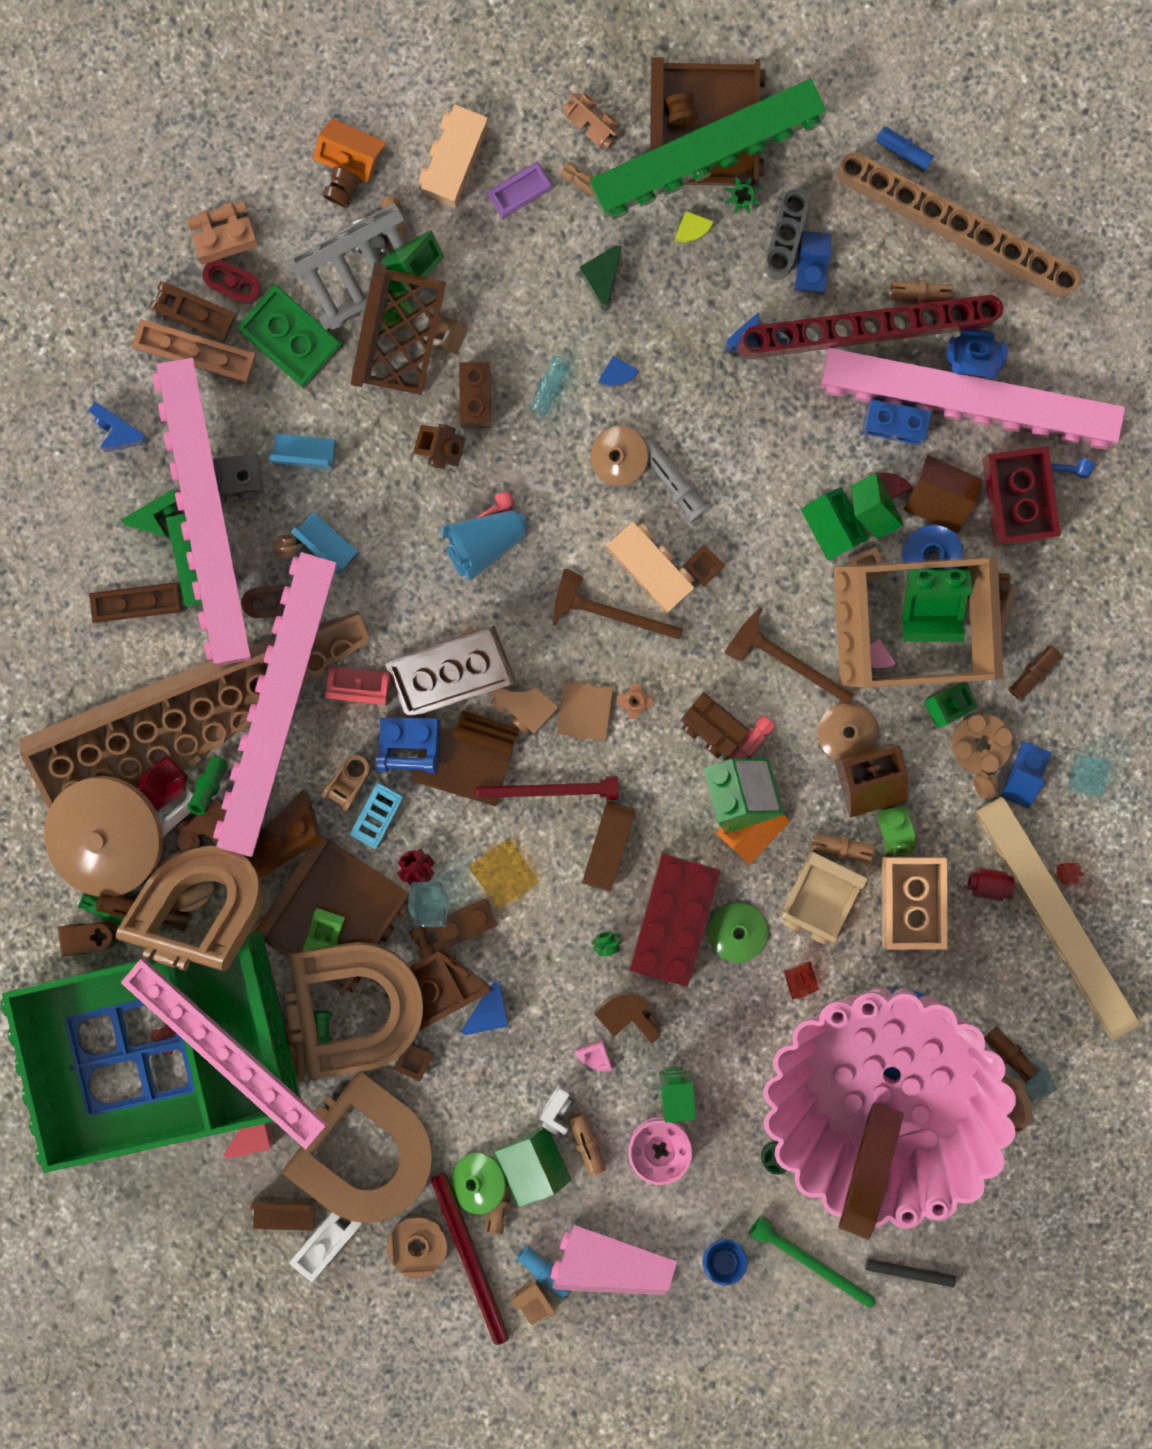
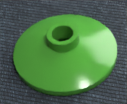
M740 902L730 903L717 910L711 918L708 927V938L713 950L721 958L736 963L746 962L759 955L765 947L768 938V927L763 915L755 907ZM736 928L744 930V936L741 939H736L733 936V931Z
M473 1153L463 1157L456 1164L451 1177V1187L455 1200L464 1210L473 1214H485L496 1209L502 1202L506 1192V1178L501 1166L493 1157L483 1153ZM472 1179L476 1182L475 1190L472 1188L471 1185Z

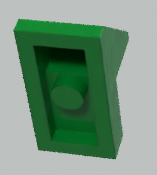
M172 489L124 517L121 521L129 528L170 538L159 517L163 516L165 519L178 512L175 497L177 491Z
M967 682L954 685L924 701L934 724L938 728L946 726L978 708Z

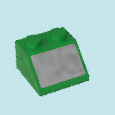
M768 758L729 759L703 768L717 822L727 833L784 815Z

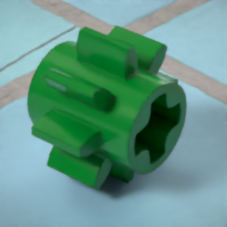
M735 178L736 187L734 189L730 187L725 188L728 193H731V198L727 199L725 204L733 203L735 205L734 214L740 208H745L746 213L750 214L749 205L751 203L755 205L760 204V201L754 198V194L761 189H752L750 186L751 178L745 184H741L740 180ZM743 188L748 189L747 195L751 197L750 201L745 200L742 204H739L737 202L738 197L734 195L735 191H741Z

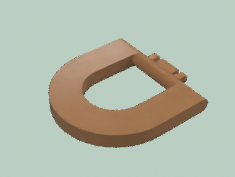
M216 846L199 847L183 852L164 863L149 878L118 927L116 938L146 948L143 952L145 959H153L157 963L174 968L177 966L180 970L186 971L189 964L195 962L221 971H227L259 917L263 904V886L260 877L250 861L239 853ZM205 881L219 882L227 887L225 905L199 947L156 935L174 903L186 889Z
M367 942L345 943L289 953L295 992L284 993L285 1002L296 1001V1004L286 1005L290 1030H301V1032L291 1033V1041L303 1040L309 1079L376 1069L397 1059L411 1045L421 1024L423 998L416 975L399 955L383 946ZM362 976L375 980L386 990L391 1003V1011L386 1023L378 1031L366 1036L318 1043L309 984Z
M357 1072L336 1101L328 1095L322 1100L330 1107L329 1110L319 1105L314 1112L326 1121L328 1125L306 1150L302 1146L297 1150L281 1173L334 1214L354 1222L372 1223L390 1219L414 1203L427 1183L431 1169L432 1154L427 1132L414 1112L363 1072ZM351 1105L387 1131L394 1138L399 1149V1165L394 1176L386 1184L375 1189H359L350 1185L313 1156Z

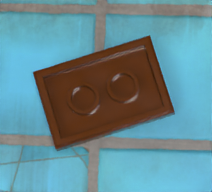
M441 727L437 773L413 770L410 781L496 807L499 798H476L474 796V789L478 786H503L514 749H512L510 756L453 738L454 731ZM419 749L417 758H425L427 750Z

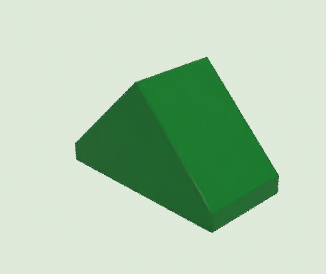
M878 472L850 486L855 517L876 539H880L905 526Z

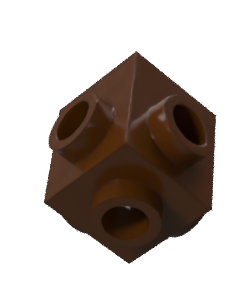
M438 424V427L421 425L413 454L428 459L427 465L445 470L446 465L458 467L466 438L455 434L456 428L448 425Z

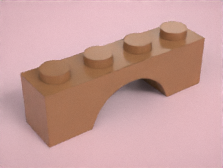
M470 625L460 636L475 632L476 630ZM537 687L524 692H513L504 688L489 692L494 696L491 703L503 714L509 710L516 717L513 723L525 735L529 730L535 734L559 709Z

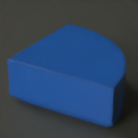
M613 356L598 383L607 387L620 386L632 381L639 373V370Z

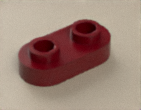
M216 260L207 263L203 269V280L211 290L239 303L251 304L261 294V285L258 279L253 274L230 263ZM222 272L224 273V279L219 282L215 281V274ZM244 285L251 286V291L248 294L241 292Z

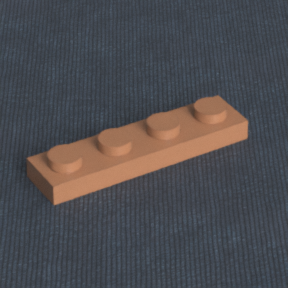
M143 319L139 321L132 344L134 350L170 361L193 358L194 366L197 369L246 384L249 382L257 356L249 351Z

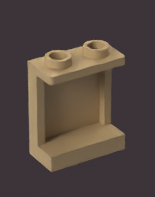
M810 851L779 914L780 917L785 919L783 925L797 932L804 928L812 932L811 939L827 946L829 941L836 944L840 929L859 890H863L867 878Z

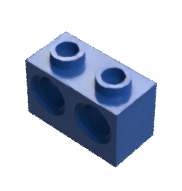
M871 400L867 405L862 435L920 446L926 440L931 411Z

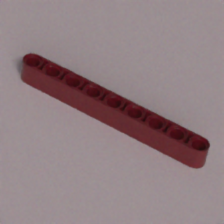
M983 295L749 327L739 337L737 349L743 357L757 359L958 332L966 329H981L997 321L1003 314L1004 306L998 297ZM981 306H986L990 309L991 318L982 314ZM953 309L958 310L962 314V321L955 320L952 315ZM923 313H928L933 317L934 325H928L924 321ZM894 317H899L904 321L905 329H900L895 325ZM865 321L874 323L876 333L867 331ZM835 326H844L847 330V337L839 336ZM806 329L815 330L818 334V341L810 340L806 335ZM778 332L788 336V345L779 343L776 337ZM753 336L757 338L760 348H751L747 343V337Z

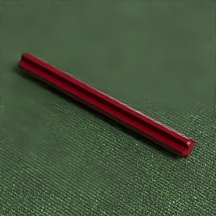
M438 1174L432 1177L431 1183L492 1341L495 1345L503 1344L509 1340L505 1324L459 1205L453 1195L447 1174Z

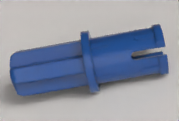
M887 126L881 129L876 138L877 143L897 154L899 160L903 158L923 172H925L934 158L933 154L931 155L912 143V138L908 140Z

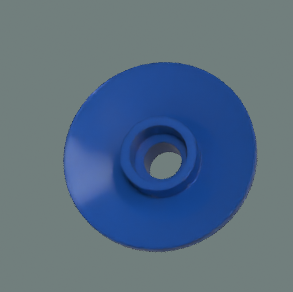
M928 525L914 531L906 540L902 551L903 562L928 560L931 553H938L939 559L963 558V549L959 538L948 528L939 525ZM957 566V567H941V568H926V569H959L960 566Z

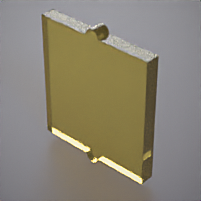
M507 839L493 850H486V854L468 866L497 909H500L514 898H521V893L539 882L510 839Z

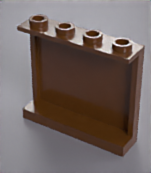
M652 57L650 151L764 100L760 99V87H765L766 72L765 69H760V59H755L754 64L664 63V57ZM679 93H692L694 96L692 106L697 111L698 119L685 125L670 126L668 124L669 109L665 107L664 99ZM746 154L738 158L739 162L732 167L723 169L720 166L711 170L712 174L701 181L695 182L692 179L683 184L736 186L735 178H738L741 184H745L751 178L750 186H756L759 177L764 176V158H759V154L752 157L750 154Z
M321 834L323 841L308 849L254 932L262 930L265 943L289 958V953L303 950L313 914L316 908L345 917L338 945L353 942L378 944L380 940L386 942L395 929L391 923L396 915L402 917L412 902L407 900L411 893ZM356 976L324 982L340 991L339 995L343 996L347 990L353 993L362 978Z

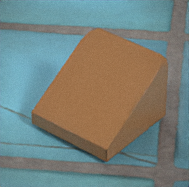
M439 315L433 346L449 353L457 354L467 332V327L457 320ZM426 335V336L424 337V339H425L426 342H427V339H428V335Z

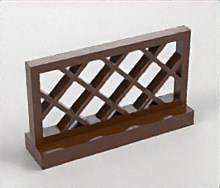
M374 262L352 371L351 385L363 387V383L422 395L446 282L388 270L386 265ZM390 280L403 282L408 291L395 298L389 290ZM425 287L438 289L436 299L426 305L417 293ZM387 296H388V298L390 299V302H388L387 304H385V303H386V298H387ZM413 296L421 308L407 315L399 303ZM395 306L402 319L390 326L383 317V313ZM434 307L433 315L429 310ZM425 313L431 321V325L419 332L411 320ZM407 323L414 336L401 342L394 330ZM381 324L385 328L382 331H380ZM389 334L397 346L384 353L377 342ZM426 335H428L427 342L423 338ZM419 340L425 352L413 359L406 347ZM401 351L409 363L396 370L388 358ZM375 352H377V354L379 355V357H377V358L374 359V357H375ZM382 361L391 372L383 378L371 375L372 367ZM422 362V366L420 369L417 364ZM413 367L419 376L418 385L404 382L400 374Z

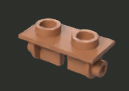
M580 93L571 94L569 97L574 100V103L568 101L562 110L566 113L565 117L580 130L589 122L591 126L585 135L596 143L598 147H604L606 150L609 149L615 141L611 138L612 135L619 136L623 134L618 128L619 122L610 114L605 113L603 115L596 109L597 103L586 93L582 95Z

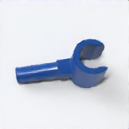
M1079 458L1077 466L1051 464L1052 471L1069 472L1080 478H1088L1092 473L1095 463L1089 459Z

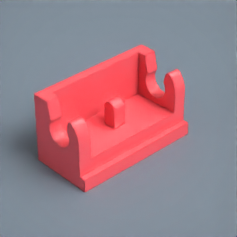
M331 666V669L329 668L325 698L388 705L390 675L388 672Z

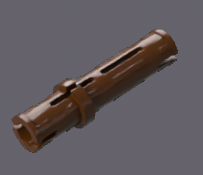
M100 892L96 911L125 917L135 901ZM171 909L161 926L185 932L190 913Z

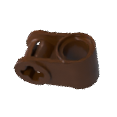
M111 922L58 926L61 957L81 955L113 947L118 942L116 938L118 928ZM98 933H106L107 939H98Z

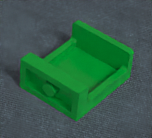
M908 569L901 614L903 642H964L965 629L963 618L967 596L971 595L973 590L970 569Z

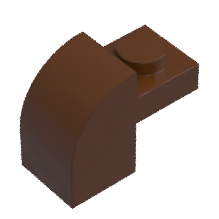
M627 991L616 993L594 1010L595 1016L613 1036L617 1035L631 1021L636 1024L651 1043H654L661 1036L658 1030L661 1024L650 1012L646 1015L643 1013L650 1006V1002L638 993Z

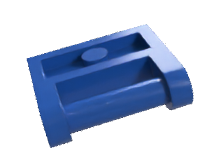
M380 718L379 753L376 758L377 771L388 772L389 769H407L437 773L439 767L441 720ZM391 749L427 750V756L425 758L391 757Z

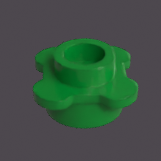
M612 931L602 932L591 941V944L595 945L593 950L597 951L600 957L611 956L621 950L620 944L622 940L619 933H613Z

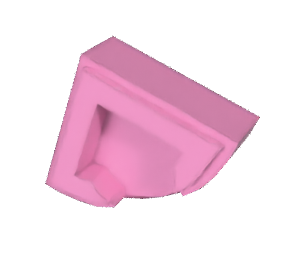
M880 638L870 644L872 668L881 669L896 664Z
M603 1040L575 1050L579 1060L586 1066L598 1071L613 1070Z

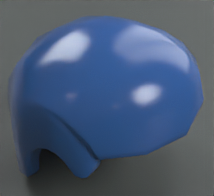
M726 1238L711 1242L703 1253V1271L714 1283L730 1286L739 1282L747 1271L748 1259L746 1253L739 1243Z

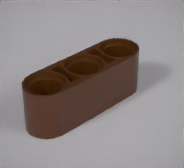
M607 800L582 884L611 892L636 809Z

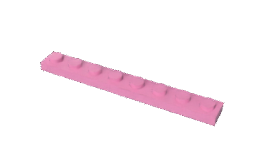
M145 958L140 959L122 980L121 983L305 1150L328 1125L326 1121Z

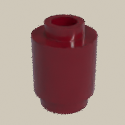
M977 867L975 872H970L967 888L972 890L973 897L996 901L1010 900L1014 890V876H1010L1004 871Z

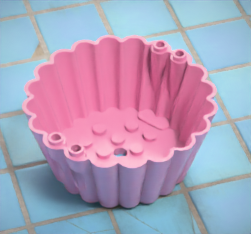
M875 988L862 995L854 994L847 996L840 1001L829 1004L820 1014L799 1024L793 1032V1041L775 1054L773 1065L777 1074L765 1084L763 1090L767 1104L772 1107L764 1119V1128L773 1140L779 1142L775 1148L777 1163L781 1168L789 1172H796L794 1180L797 1189L807 1197H821L824 1208L830 1214L841 1217L866 1120L874 1102L904 1113L875 1227L882 1226L890 1220L899 1228L910 1229L918 1226L925 1216L937 1221L948 1219L954 1214L957 1202L966 1204L978 1200L985 1188L983 1179H991L999 1175L1003 1170L1005 1160L1000 1149L1008 1147L1014 1140L1015 1126L1008 1114L1012 1112L1016 1102L1013 1090L1003 1080L1005 1075L1004 1062L998 1054L985 1044L984 1035L978 1028L950 1010L936 998L931 996L918 998L912 990L907 988H900L893 994L887 989ZM886 1068H897L901 1072L900 1077L896 1081L887 1078L883 1074Z

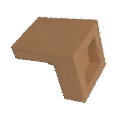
M535 1279L511 1294L513 1306L517 1311H522L531 1325L547 1315L550 1317L556 1315L555 1305L542 1285Z

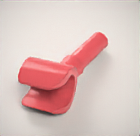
M503 492L495 495L497 505L492 506L475 518L512 509L514 501L511 493Z

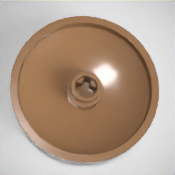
M95 776L70 785L56 797L45 820L44 840L52 865L58 874L72 887L92 896L99 897L100 892L111 896H119L140 886L152 875L162 854L163 830L156 809L146 795L138 788L118 778Z

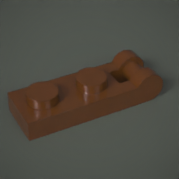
M163 281L159 282L157 287L159 292L156 299L151 300L148 309L222 342L226 341L237 317L236 313ZM170 296L176 298L172 308L166 306Z
M484 898L409 931L412 940L415 939L419 948L417 953L420 959H423L498 925L487 899ZM434 931L438 942L430 945L426 934Z

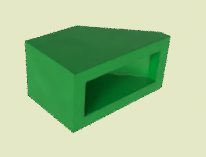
M428 231L389 252L380 264L386 265L388 270L427 278L445 256L433 232ZM390 280L389 290L392 293L408 290L403 282Z

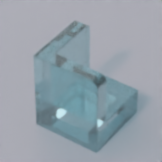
M1074 755L1068 790L1103 797L1111 761L1085 755Z
M412 882L408 910L415 926L445 927L449 899L442 883Z
M1039 1058L1031 1060L1040 1071L1028 1083H1025L1014 1069H1011L1014 1079H1019L1024 1083L1030 1102L1057 1091L1045 1062Z

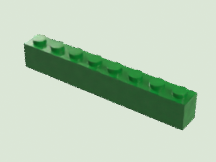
M812 78L590 178L589 187L603 218L606 219L611 216L612 219H617L629 212L628 208L634 205L646 206L657 199L656 195L665 191L668 194H672L684 187L683 183L694 179L697 182L709 177L712 174L711 170L720 166L723 169L734 166L739 162L738 158L746 154H750L751 157L764 152L768 144L775 141L778 144H782L795 136L794 133L801 129H805L807 132L817 128L822 124L821 120L824 119L827 111Z

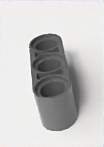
M793 189L785 194L765 259V272L770 278L775 280L783 279L789 274L807 216L810 200L808 195L800 189ZM791 200L799 201L802 205V210L798 212L791 211L787 206V202ZM781 229L791 230L794 233V239L790 241L783 240L779 235V231ZM775 257H780L786 262V267L782 270L775 269L771 264V260Z

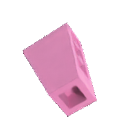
M574 1225L570 1233L564 1232L559 1249L564 1250L561 1262L555 1260L550 1278L555 1279L552 1288L557 1290L664 1295L669 1291L677 1261Z

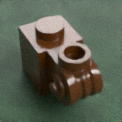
M220 798L215 799L213 802L212 800L210 801L204 815H197L192 822L186 819L174 829L178 836L177 844L182 851L186 852L202 847L203 838L201 835L207 834L217 845L218 839L213 838L218 820L224 822L227 811L221 809L223 801Z

